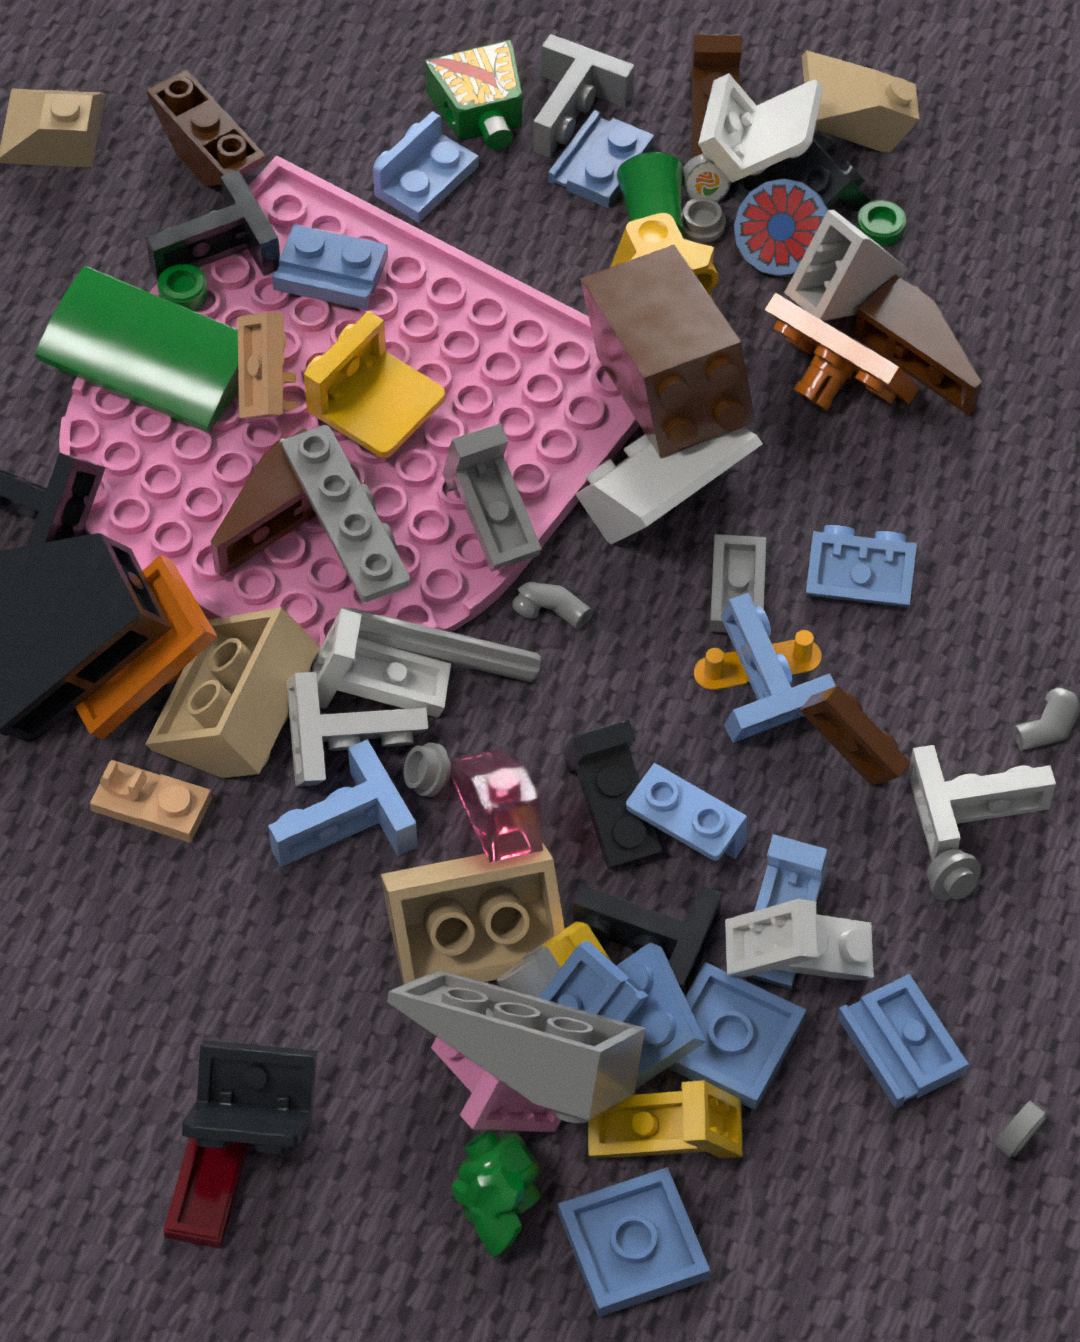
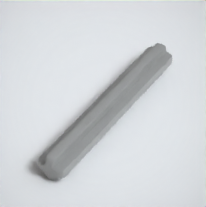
M340 608V610L345 609L362 614L358 638L522 681L532 682L538 676L541 664V656L538 653L353 608Z

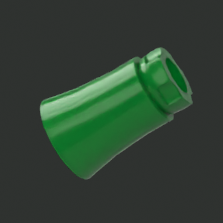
M649 152L633 156L620 165L617 170V180L624 197L629 222L659 213H667L673 217L683 237L684 228L681 205L683 165L676 157L660 152Z

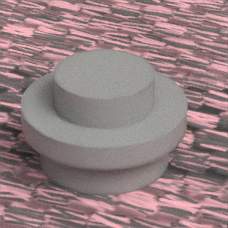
M705 197L694 198L682 209L684 237L696 243H709L717 240L724 233L726 217L716 201Z
M427 743L424 746L412 748L404 764L405 783L421 796L433 797L438 794L448 783L451 775V762L445 748L436 743Z
M959 849L944 851L928 867L927 878L930 881V890L941 901H947L951 898L956 900L962 899L969 895L976 887L981 866L976 858L969 853H963Z

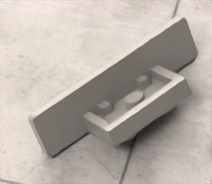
M322 425L284 439L282 441L283 452L361 601L369 602L408 587L410 585V575L397 553L393 533L386 522L381 523L376 514L375 502L368 486L360 484L330 426Z

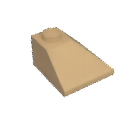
M806 50L802 55L804 84L811 80H817L823 87L815 129L880 152H891L920 120L915 84L874 69Z
M11 89L0 145V163L93 167L105 94L99 92Z

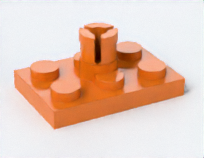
M775 293L764 309L777 321L773 329L786 337L785 340L808 355L816 348L810 367L793 390L824 410L828 411L833 403L832 400L841 386L845 384L847 379H851L855 372L857 373L855 379L867 386L866 389L889 404L893 402L895 397L909 404L920 388L899 366L779 294Z
M161 554L142 571L172 629L75 707L90 735L102 740L161 687L178 680L181 674L179 671L218 637L174 562Z

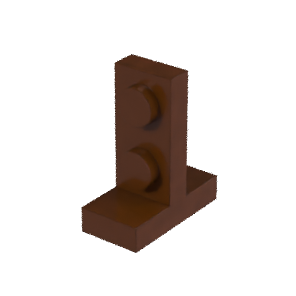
M694 34L690 65V86H692V158L703 154L698 143L713 81L729 73L740 86L742 34Z

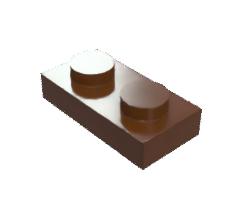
M839 685L812 695L802 706L800 711L871 785L874 786L899 778L911 763L900 752L895 739L887 732L880 730L862 711L860 702L852 694L843 691Z

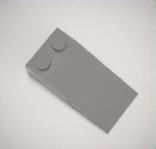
M437 970L390 990L388 993L387 1003L532 1103L555 1110L554 1115L561 1120L572 1123H586L595 1116L634 1095L646 1028L442 970Z

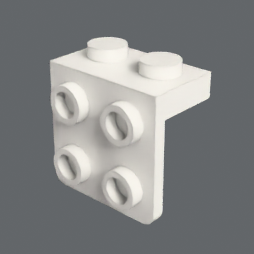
M728 73L713 81L698 145L701 147L705 157L713 161L732 183L748 175L760 174L767 167L789 157H798L812 143L823 87L817 80H811L756 106Z

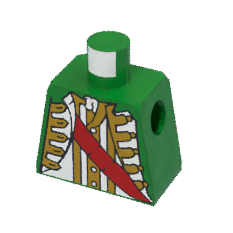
M508 40L425 60L426 91L428 96L457 138L462 141L483 136L486 146L491 150H500L507 147L513 139L510 129L522 126V92L511 41Z

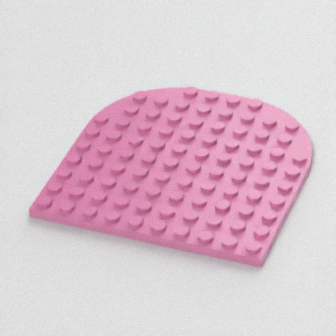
M276 155L248 187L278 236L280 256L294 224L387 244L388 258L374 294L372 293L370 296L368 309L363 310L273 290V273L263 276L248 249L199 267L206 276L208 297L206 302L194 312L237 330V317L263 312L283 313L286 347L284 350L282 373L289 372L296 375V382L283 384V399L287 402H297V408L292 411H285L283 415L257 419L239 418L238 391L211 431L206 433L77 377L72 386L73 395L68 404L66 415L61 419L60 453L106 467L84 529L88 535L101 533L131 548L142 570L160 554L172 560L207 620L282 607L320 647L332 627L338 611L342 607L452 632L480 615L497 601L533 559L530 558L491 572L458 489L449 492L442 474L452 439L499 423L502 424L509 441L504 457L542 548L579 502L575 494L590 485L585 476L607 460H613L640 425L597 357L590 320L587 315ZM156 284L149 293L159 296ZM369 310L384 320L386 352L438 383L445 390V401L393 455L387 458L375 455L330 426L360 484L368 486L375 502L376 514L381 523L386 522L389 525L396 542L397 553L410 575V585L369 602L361 601L317 515L221 577L215 571L211 539L264 453L269 451L278 440L286 437L289 438L303 428L309 431L322 425H328L307 412L304 383L305 370L316 356L324 355L337 342L340 333L346 326L355 324Z

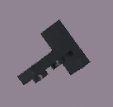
M239 170L221 176L224 200L223 209L211 211L204 216L174 227L165 228L158 233L146 237L150 269L157 281L161 273L173 265L189 264L199 268L247 249L263 276L278 270L280 259L278 236Z
M59 453L47 488L0 469V505L9 506L10 501L13 500L20 503L17 510L18 513L36 519L26 546L79 537L83 533L106 467L88 460Z
M629 720L577 734L563 753L569 773L577 772L608 869L659 855L662 852L654 826L627 810L626 801L640 783L629 749L636 741Z
M581 885L573 903V923L576 921L587 923L600 944H608L611 941L631 948L633 953L648 943L661 946L686 997L720 919L723 893L701 886L688 919L684 922Z

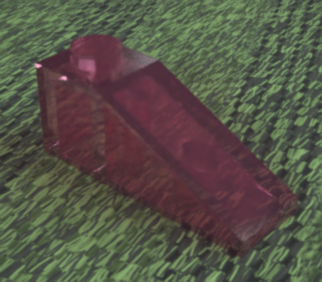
M499 748L449 759L451 762V777L489 863L543 851L539 797L522 764Z

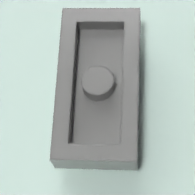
M715 534L710 632L727 633L720 616L729 599L749 592L754 606H760L764 610L766 537Z

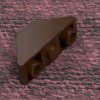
M187 69L147 90L148 99L175 153L205 186L220 185L221 176L238 170L243 175L266 163V155Z

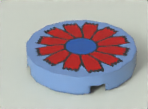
M789 179L765 182L752 190L738 208L734 224L736 245L744 259L762 273L777 277L793 276L823 221L828 208L821 196L802 182Z

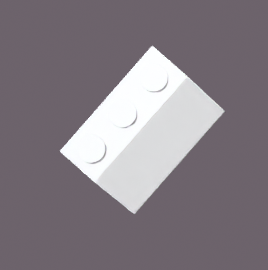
M742 427L660 458L645 434L624 448L628 458L615 466L612 460L609 459L588 473L585 477L590 485L575 495L604 538L610 544H613L649 526L762 445V442L756 434Z

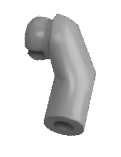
M527 582L518 588L520 593L512 602L513 609L525 618H536L539 610L543 607L552 610L577 630L589 621L593 614L592 608L560 585Z
M1064 688L1052 689L1045 697V700L1048 702L1041 719L1018 724L1013 727V735L1020 751L1061 742L1069 737L1080 713L1078 698L1072 691Z

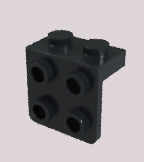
M819 130L813 134L812 143L809 148L800 156L795 158L789 157L767 167L760 174L748 175L733 183L731 182L729 191L740 204H742L752 190L765 182L779 179H789L804 183L821 196L827 208L841 198L855 212H858L871 201L859 188L866 180L847 160L840 166L831 157L837 149Z
M204 1040L200 1045L197 1101L182 1123V1135L188 1138H196L195 1143L202 1147L225 1148L230 1146L231 1142L254 1144V1150L269 1154L285 1153L289 1150V1147L298 1146L312 1120L317 1051Z

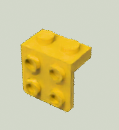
M369 310L355 324L346 326L340 333L337 342L324 355L316 356L309 363L304 373L307 412L381 458L393 455L445 401V390L441 385L386 352L384 320Z

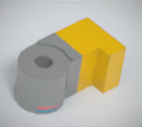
M576 921L525 955L522 961L503 973L497 979V983L502 988L539 997L579 944L589 941L609 960L610 958L588 924Z

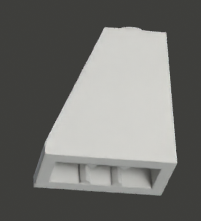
M828 210L784 293L805 311L822 321L856 315L858 308L895 274L903 278L908 268L835 210Z

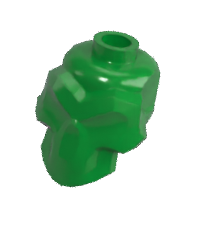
M488 1130L465 1145L464 1150L468 1157L459 1166L457 1172L459 1178L451 1187L453 1197L462 1204L468 1223L474 1225L477 1235L487 1252L491 1256L496 1257L513 1244L522 1230V1225L517 1215L534 1205L542 1195L534 1184L540 1171L539 1164L522 1137L516 1133L503 1134L498 1137L494 1130Z

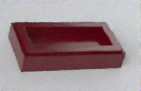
M189 1138L164 1226V1238L221 1249L249 1143L231 1142V1145L225 1148H207L197 1145L195 1143L196 1138Z

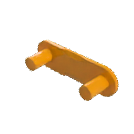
M807 630L797 632L794 640L772 644L776 654L781 653L786 658L792 675L814 670L822 659L820 648L813 642V634ZM710 648L706 652V657L698 661L694 668V677L697 683L710 690L744 685L749 681L736 651L724 653L719 648Z

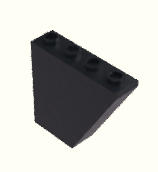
M101 533L0 551L1 735H11L26 742L36 740L172 629L131 548Z

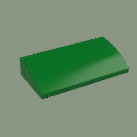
M85 265L57 306L35 353L36 359L206 433L211 431L239 391L237 329Z

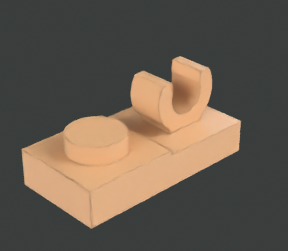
M263 312L237 317L239 418L257 419L283 415L285 411L295 410L297 402H287L283 399V384L296 382V375L289 372L282 373L284 350L286 347L283 313Z
M111 760L100 779V784L90 802V807L93 812L191 843L212 800L210 789Z

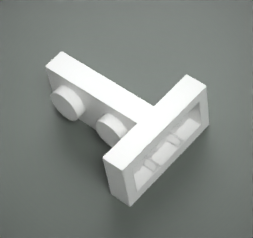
M341 609L312 665L311 672L317 673L320 708L327 709L338 690L404 709L426 707L427 715L438 718L445 707L451 663L358 638L362 614Z
M295 673L286 680L296 787L318 785L326 780L323 742H328L329 750L331 751L348 750L349 747L360 743V739L381 738L382 747L405 746L414 743L413 735H419L428 729L426 707L320 715L317 673Z
M934 745L913 748L908 771L932 861L944 851L958 849L960 842L958 823L1049 810L1056 786L1051 766L1037 768L1017 766L1004 773L985 776L964 774L952 781L944 782Z
M803 899L792 900L725 920L727 975L747 977L770 970H780L847 980H865L874 977L871 922L817 915L816 901Z

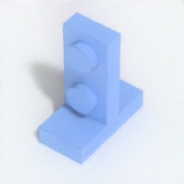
M749 592L729 599L720 617L758 700L734 709L725 722L726 731L734 743L803 717L804 715L800 709L814 694L835 687V683L829 673L791 688V669L783 654H776L768 637L771 635V627L765 611L760 606H754Z
M368 739L348 748L350 774L357 786L353 788H340L332 792L326 800L304 810L294 809L288 811L276 822L268 825L271 850L281 867L378 823L398 856L418 848L416 822Z
M773 834L767 853L768 866L755 911L796 899L816 901L817 903L819 892L823 891L828 874L827 849ZM770 970L747 977L792 989L796 973Z

